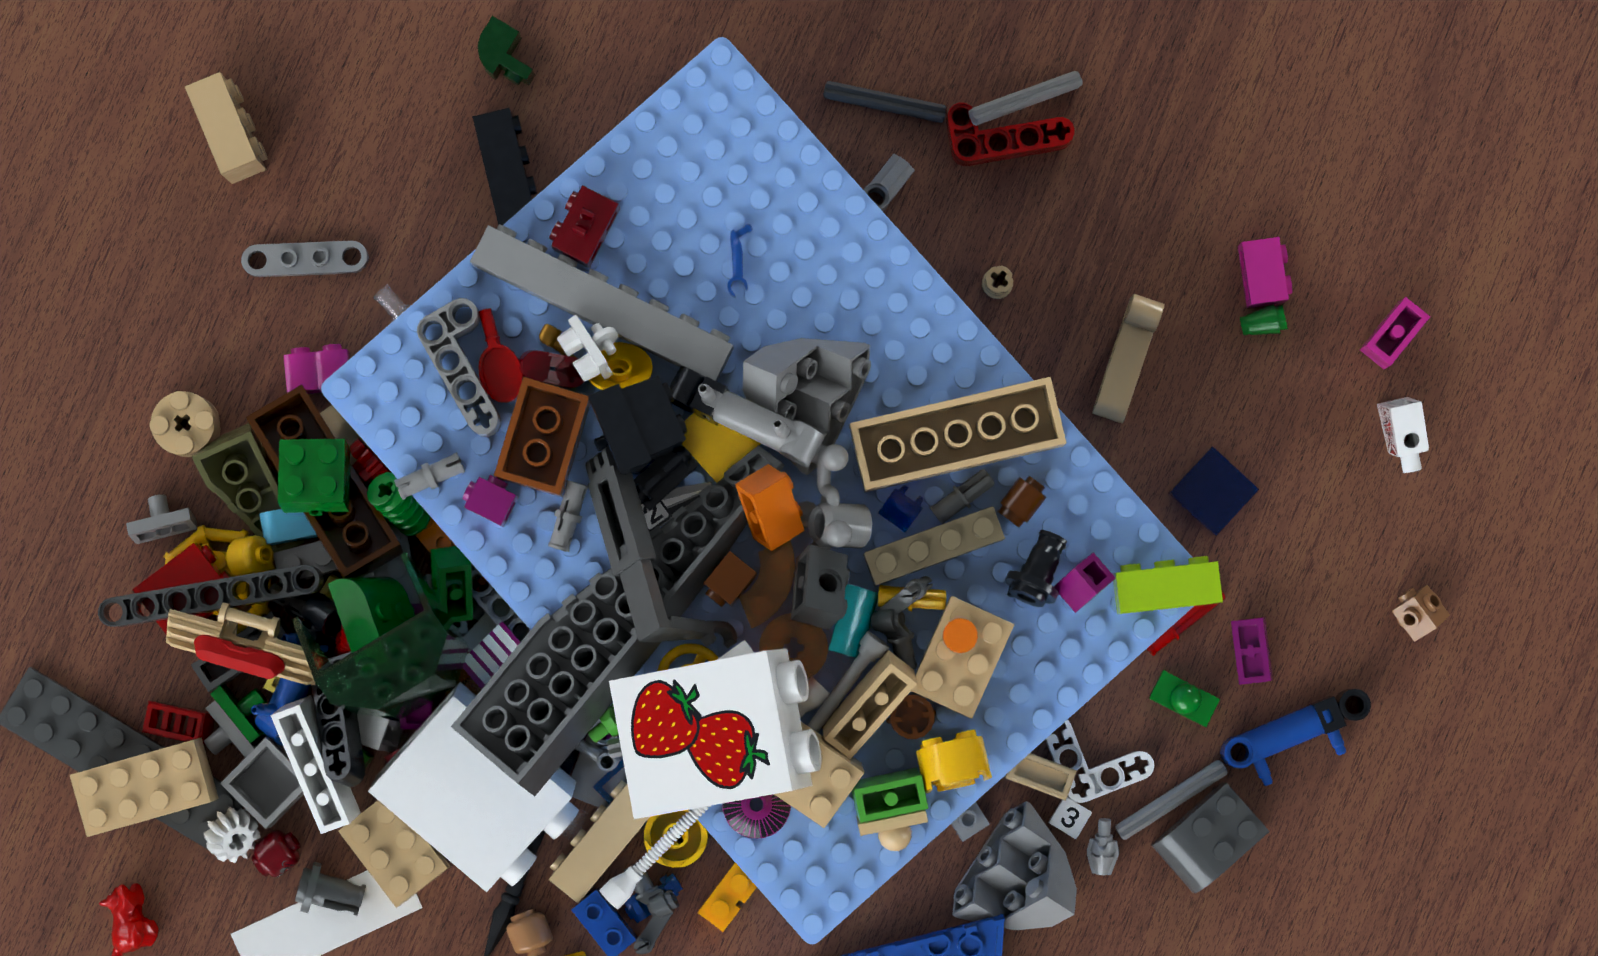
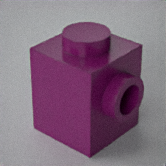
M489 475L487 480L479 477L476 483L471 481L462 499L467 501L464 506L465 509L504 527L519 497L505 490L508 483Z
M1093 552L1063 577L1054 588L1076 613L1116 578Z

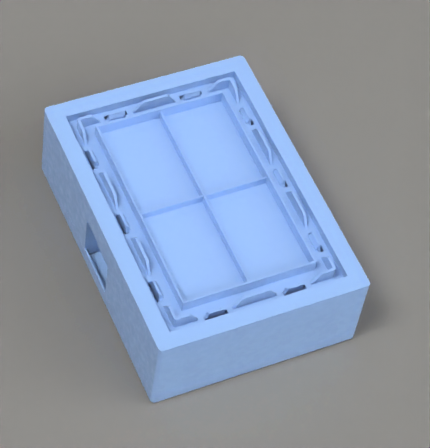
M719 37L503 226L517 233L516 239L526 244L529 239L534 240L547 247L545 253L558 258L560 253L553 250L551 247L553 241L549 237L557 221L563 223L569 211L565 209V206L573 191L579 192L583 185L618 203L620 211L590 269L607 276L608 280L606 283L616 288L623 284L639 292L637 298L647 303L654 299L669 307L667 313L677 318H680L681 314H685L700 322L698 328L708 333L712 329H716L730 337L728 343L733 344L734 349L717 382L727 386L730 392L745 399L746 397L743 392V361L764 346L800 338L860 342L870 345L869 360L871 361V368L835 442V444L843 446L847 451L848 462L842 470L831 471V485L838 490L840 503L866 505L872 516V533L865 547H831L832 551L848 555L847 569L850 571L848 584L878 593L879 585L874 587L863 556L866 551L941 525V522L934 515L930 507L954 491L953 486L956 485L958 488L980 470L984 469L994 481L993 487L971 502L969 509L966 506L945 523L992 506L995 509L1005 537L1003 541L881 584L883 586L906 587L909 581L928 576L932 579V582L929 583L933 584L931 589L946 591V604L949 598L954 596L1015 624L973 718L965 717L926 699L932 705L933 710L936 711L932 729L925 736L918 739H906L899 736L892 729L891 724H888L885 720L853 756L862 762L864 775L861 779L916 767L919 770L916 751L920 749L922 741L936 737H942L943 742L951 741L956 737L955 734L959 732L976 730L977 736L983 737L992 778L984 781L983 775H979V778L975 779V784L941 792L937 791L936 785L932 786L931 793H925L928 809H925L928 822L910 826L912 838L907 847L900 851L885 849L880 844L878 833L860 836L852 791L825 828L791 806L789 817L783 827L773 835L765 838H748L737 833L728 824L723 813L722 804L711 805V807H708V810H705V813H702L701 817L698 816V821L801 938L808 944H816L1194 607L1117 614L1113 581L1076 613L1059 594L1055 603H1045L1043 607L1032 606L1017 598L1009 597L1007 595L1009 586L1005 583L1007 573L1010 570L1020 572L1022 565L1026 563L1032 548L1038 541L1040 530L1055 533L1067 541L1066 548L1060 554L1059 563L1053 575L1054 580L1051 584L1053 587L1093 552L1112 574L1121 572L1120 566L1140 563L1141 570L1153 569L1154 562L1174 560L1175 566L1189 565L1188 558H1192V556L1060 409L1059 413L1066 438V444L1063 447L864 493L849 429L850 423L1034 380L727 38ZM750 224L753 230L739 237L743 251V278L747 282L748 290H745L741 282L733 283L731 289L735 293L736 298H734L727 289L728 282L733 275L730 233L733 229L736 232L745 227V225ZM474 250L326 379L322 384L321 390L326 399L397 479L422 469L421 465L427 462L431 465L453 455V453H458L461 464L465 469L464 473L438 483L439 487L435 489L429 487L412 496L531 630L547 613L552 615L563 606L561 602L571 594L576 596L590 585L589 580L596 574H603L611 568L589 487L580 511L582 519L576 525L569 552L548 546L557 519L554 514L556 509H560L562 497L502 480L508 483L505 490L519 497L504 527L465 509L464 506L467 501L462 498L471 481L476 483L479 477L487 480L489 475L494 476L517 398L510 403H501L490 397L500 415L501 426L498 432L489 437H482L476 434L469 427L417 334V326L425 316L453 300L466 298L472 301L479 311L488 308L492 309L501 345L509 347L519 359L524 352L529 350L560 354L555 349L543 344L539 339V334L545 324L562 331V334L571 328L568 319L574 315L474 267L470 262L475 252ZM579 263L576 266L577 269L587 274L590 270ZM469 307L458 309L455 314L456 322L464 324L470 321L472 309ZM580 319L585 329L592 337L594 335L593 331L591 330V327L593 325ZM481 320L473 331L457 339L479 380V360L483 351L488 347L487 342H485L486 338ZM440 324L430 325L426 330V338L431 341L439 339L443 332L442 326ZM618 337L617 340L615 341V342L629 343V342H627V341H625V340H623V339H621V338H619V337ZM584 347L574 353L578 359L587 354ZM644 350L652 361L653 370L651 378L659 376L662 384L666 382L670 386L680 367ZM447 354L442 360L443 368L446 370L455 369L460 360L458 354ZM550 367V370L555 371V368ZM588 380L576 388L553 385L587 396L601 391ZM472 382L464 383L459 389L460 398L464 400L471 399L476 394V386ZM671 403L675 415L680 414L684 421L693 414ZM479 404L467 408L468 412L473 408L479 415L480 421L476 423L477 426L482 425L485 429L490 426L489 419L493 416H487L481 410ZM591 405L568 478L569 481L586 486L590 483L585 466L586 462L594 458L599 452H602L597 450L594 439L604 435ZM761 444L760 447L785 465L781 472H786L793 482L794 489H792L795 501L798 504L805 501L812 502L816 506L820 504L822 495L817 487V468L808 475L803 474L789 459L785 458L778 451ZM653 461L649 462L644 469H646ZM699 464L675 488L712 482L715 485L716 482ZM632 474L633 478L635 479L639 474ZM1028 476H1031L1045 487L1042 494L1047 498L1028 523L1024 521L1019 528L997 511L1002 506L1000 502L1017 479L1020 477L1026 480ZM747 523L729 551L757 572V577L732 607L727 603L720 607L705 594L709 588L704 585L681 617L705 621H725L733 626L737 634V642L727 648L723 644V637L718 633H714L716 640L707 647L718 658L744 640H746L754 653L787 648L789 661L800 660L806 671L807 679L813 676L831 693L856 658L828 651L835 624L827 630L791 620L796 558L805 548L813 543L809 530L804 528V532L775 550L770 551L753 539L749 524ZM878 599L874 611H878L881 608L878 607ZM906 608L902 611L905 615V626L914 633L912 644L917 666L921 662L944 609L913 608L912 611H909ZM871 624L869 632L884 641L889 646L888 650L893 653L892 644L888 643L887 637L880 631H875ZM701 639L662 641L634 676L657 672L660 661L667 652L676 646L687 643L703 645ZM697 654L679 656L671 663L669 669L692 664ZM877 658L875 662L871 661L868 664V666L865 668V670L857 679L855 684L846 694L841 703L859 684V682L866 676V674L873 668V666L879 661L880 658ZM910 691V693H909L908 695H917V694H915V693H913V692ZM820 707L807 712L800 720L808 725ZM823 728L819 731V734H821L822 736ZM753 798L750 801L751 809L760 811L763 808V801L760 798Z

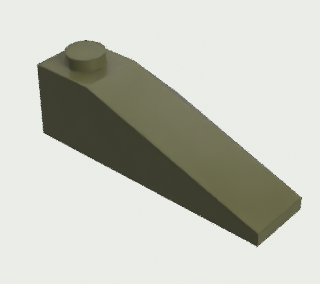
M248 423L221 435L192 455V459L205 485L213 493L215 492L227 504V507L250 527V530L256 536L263 537L259 514L281 509L278 504V478L264 448ZM305 540L271 545L273 553L297 547L305 543Z

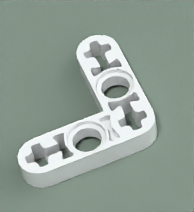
M1069 720L1064 722L1065 729L1061 731L1064 740L1070 737L1072 744L1062 745L1055 750L1053 743H1059L1056 734H1051L1045 739L1053 761L1061 764L1059 757L1064 750L1071 749L1077 754V763L1071 768L1078 770L1082 767L1084 773L1077 775L1081 783H1087L1089 786L1085 790V796L1081 797L1078 793H1072L1071 789L1076 786L1073 780L1068 797L1078 803L1093 800L1144 780L1154 770V760L1148 753L1143 751H1134L1088 769ZM1137 756L1140 760H1147L1148 765L1144 767L1143 774H1140L1138 770H1133L1127 773L1130 779L1125 781L1124 771L1119 766V762L1124 761V767H1128L1135 763L1134 758ZM1109 767L1114 768L1119 776L1117 783L1113 786H1106L1101 781L1102 771Z

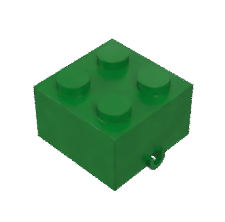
M345 439L279 440L278 504L284 513L309 512L311 516H322L323 512H349L351 449Z

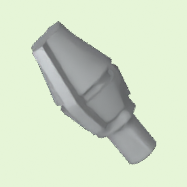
M1100 818L1098 820V833L1095 834V838H1090L1087 847L1091 872L1103 876L1112 874L1119 856L1118 841L1113 840V835L1110 834L1111 819Z

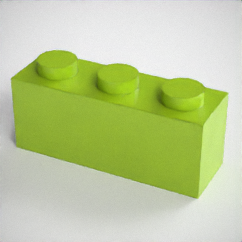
M1208 556L1188 558L1189 565L1175 566L1174 560L1154 562L1153 569L1141 570L1140 563L1121 565V572L1113 573L1116 578L1113 581L1117 614L1222 603L1218 561L1209 562Z

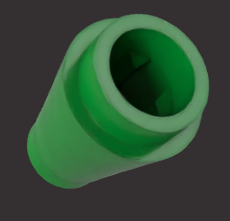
M1273 303L1246 316L1239 317L1244 336L1249 334H1281V330L1288 329L1283 305L1274 306Z

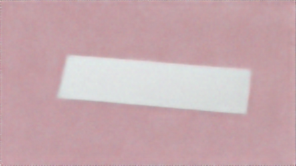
M367 870L347 879L354 885H366L358 916L353 915L354 912L337 911L311 904L309 912L305 913L300 911L302 903L298 902L232 933L231 936L240 956H321L423 907L417 894H415L396 908Z

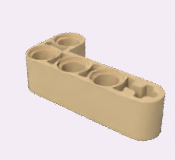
M1133 294L1130 298L1092 414L1121 424L1123 423L1153 333L1160 322L1164 303L1137 294Z

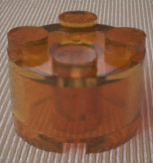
M791 613L781 615L772 620L764 629L759 642V652L783 649L784 645L790 643L791 638H796L797 643L803 645L804 650L798 652L796 658H791L788 652L789 661L800 660L806 671L807 679L819 672L826 661L828 654L826 635L820 627L791 620Z

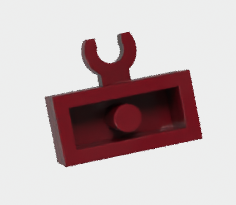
M582 185L579 192L573 191L565 206V209L569 212L563 223L557 221L549 239L553 241L551 247L554 251L590 269L620 211V206L613 200Z

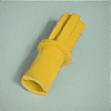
M879 585L878 607H882L905 587ZM939 589L927 590L923 598L915 601L907 608L909 611H912L913 608L943 610L946 607V591Z

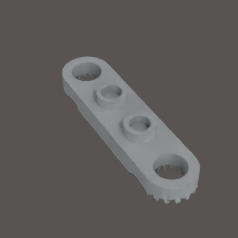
M357 241L256 244L249 246L243 252L241 263L244 270L254 277L329 275L361 272L369 261L367 249ZM355 248L360 251L361 259L356 265H347L344 262V254L347 250ZM256 252L263 253L266 256V264L261 269H253L250 266V257Z

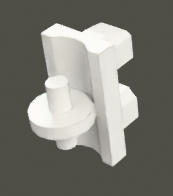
M577 315L568 319L571 328L558 336L557 340L568 357L583 347L585 348L587 354L573 362L582 380L585 382L600 373L605 380L614 375L600 351L605 350L608 355L616 352L617 349L613 344L618 338V333L615 328H602L600 323H596L591 327L594 333L591 337Z

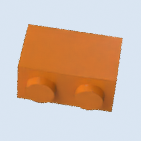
M767 464L735 484L753 539L773 551L805 531L800 518L803 516V512L794 499L792 493L794 485L786 472H780Z

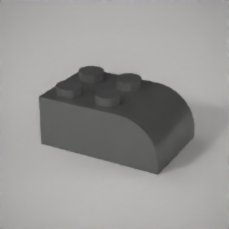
M1221 782L1154 841L1151 846L1190 891L1195 894L1216 880L1270 831L1227 783Z

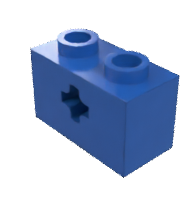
M598 887L571 910L607 956H617L635 942L638 936L615 907L604 898Z

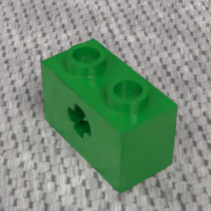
M457 546L430 549L432 600L441 624L473 620L471 562Z

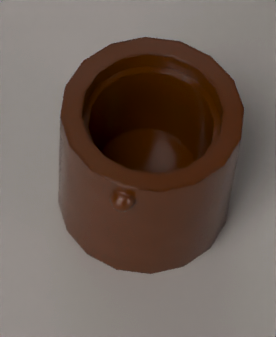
M907 695L889 715L886 722L891 724L892 729L899 736L906 739H918L925 736L932 729L936 711L933 710L932 705L925 698L918 695Z

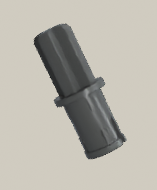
M984 469L980 470L958 488L956 485L953 486L954 491L934 506H931L930 509L941 524H944L966 506L969 509L971 507L970 503L993 487L994 481Z

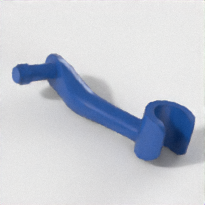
M750 224L745 225V227L736 232L733 229L730 233L733 275L728 282L727 289L734 298L736 296L731 289L733 283L741 282L745 290H748L747 282L743 278V251L739 237L753 230Z

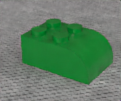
M381 576L342 578L328 583L359 674L401 671L429 656L424 637L420 632L414 615V608L409 601L404 587L397 580Z

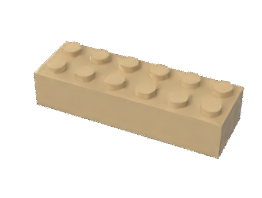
M1051 377L849 424L864 493L1055 449L1066 444Z

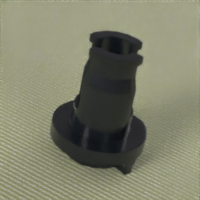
M1040 530L1038 541L1032 548L1026 563L1022 565L1020 572L1010 570L1005 578V583L1009 586L1007 593L1009 597L1017 598L1024 603L1036 607H1043L1045 603H1055L1059 593L1051 584L1054 580L1053 575L1058 566L1062 550H1065L1067 543L1061 536L1046 530Z

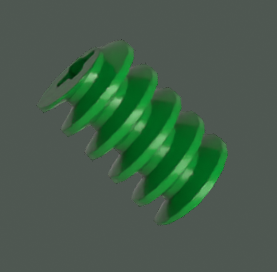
M392 472L378 475L372 480L367 491L368 501L371 505H374L376 510L381 512L402 534L413 536L422 532L431 519L430 515L412 495L404 500L401 498L398 492L399 488L396 487L394 482L397 478Z

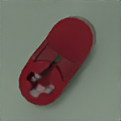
M538 350L526 351L519 358L520 370L526 378L568 388H576L584 383L573 365V362L578 360V358ZM550 367H554L555 371L550 370Z

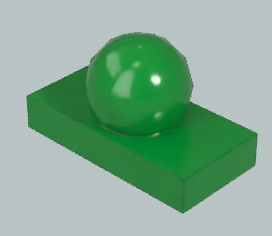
M1162 670L1148 698L1203 727H1207L1220 701L1219 698L1164 670Z

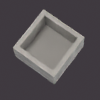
M265 737L220 783L265 829L272 827L304 795L285 749L281 745H277L269 737Z

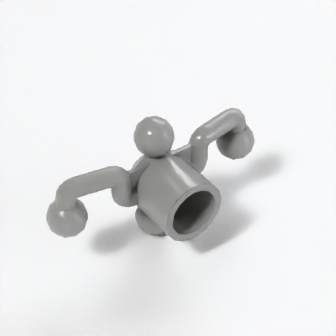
M838 444L820 449L817 458V487L822 495L821 502L817 506L809 501L800 502L799 506L803 512V516L800 518L803 527L808 528L810 537L813 539L811 545L831 550V547L863 548L867 545L872 533V516L866 505L840 503L839 492L831 485V471L842 470L848 462L847 451Z

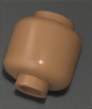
M534 908L510 917L511 923L507 925L506 932L515 953H527L528 956H537L547 951L545 945L552 941L553 935L544 913L535 912Z

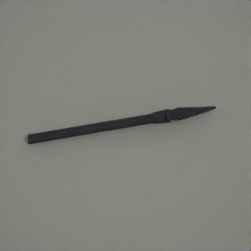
M576 749L570 753L560 766L568 775H570L579 751ZM542 831L527 847L534 855L537 854L545 831ZM529 870L514 886L507 885L506 892L501 896V902L494 909L484 956L491 955L505 933L507 925L511 923L510 917L515 915V908L520 902L519 897H521Z

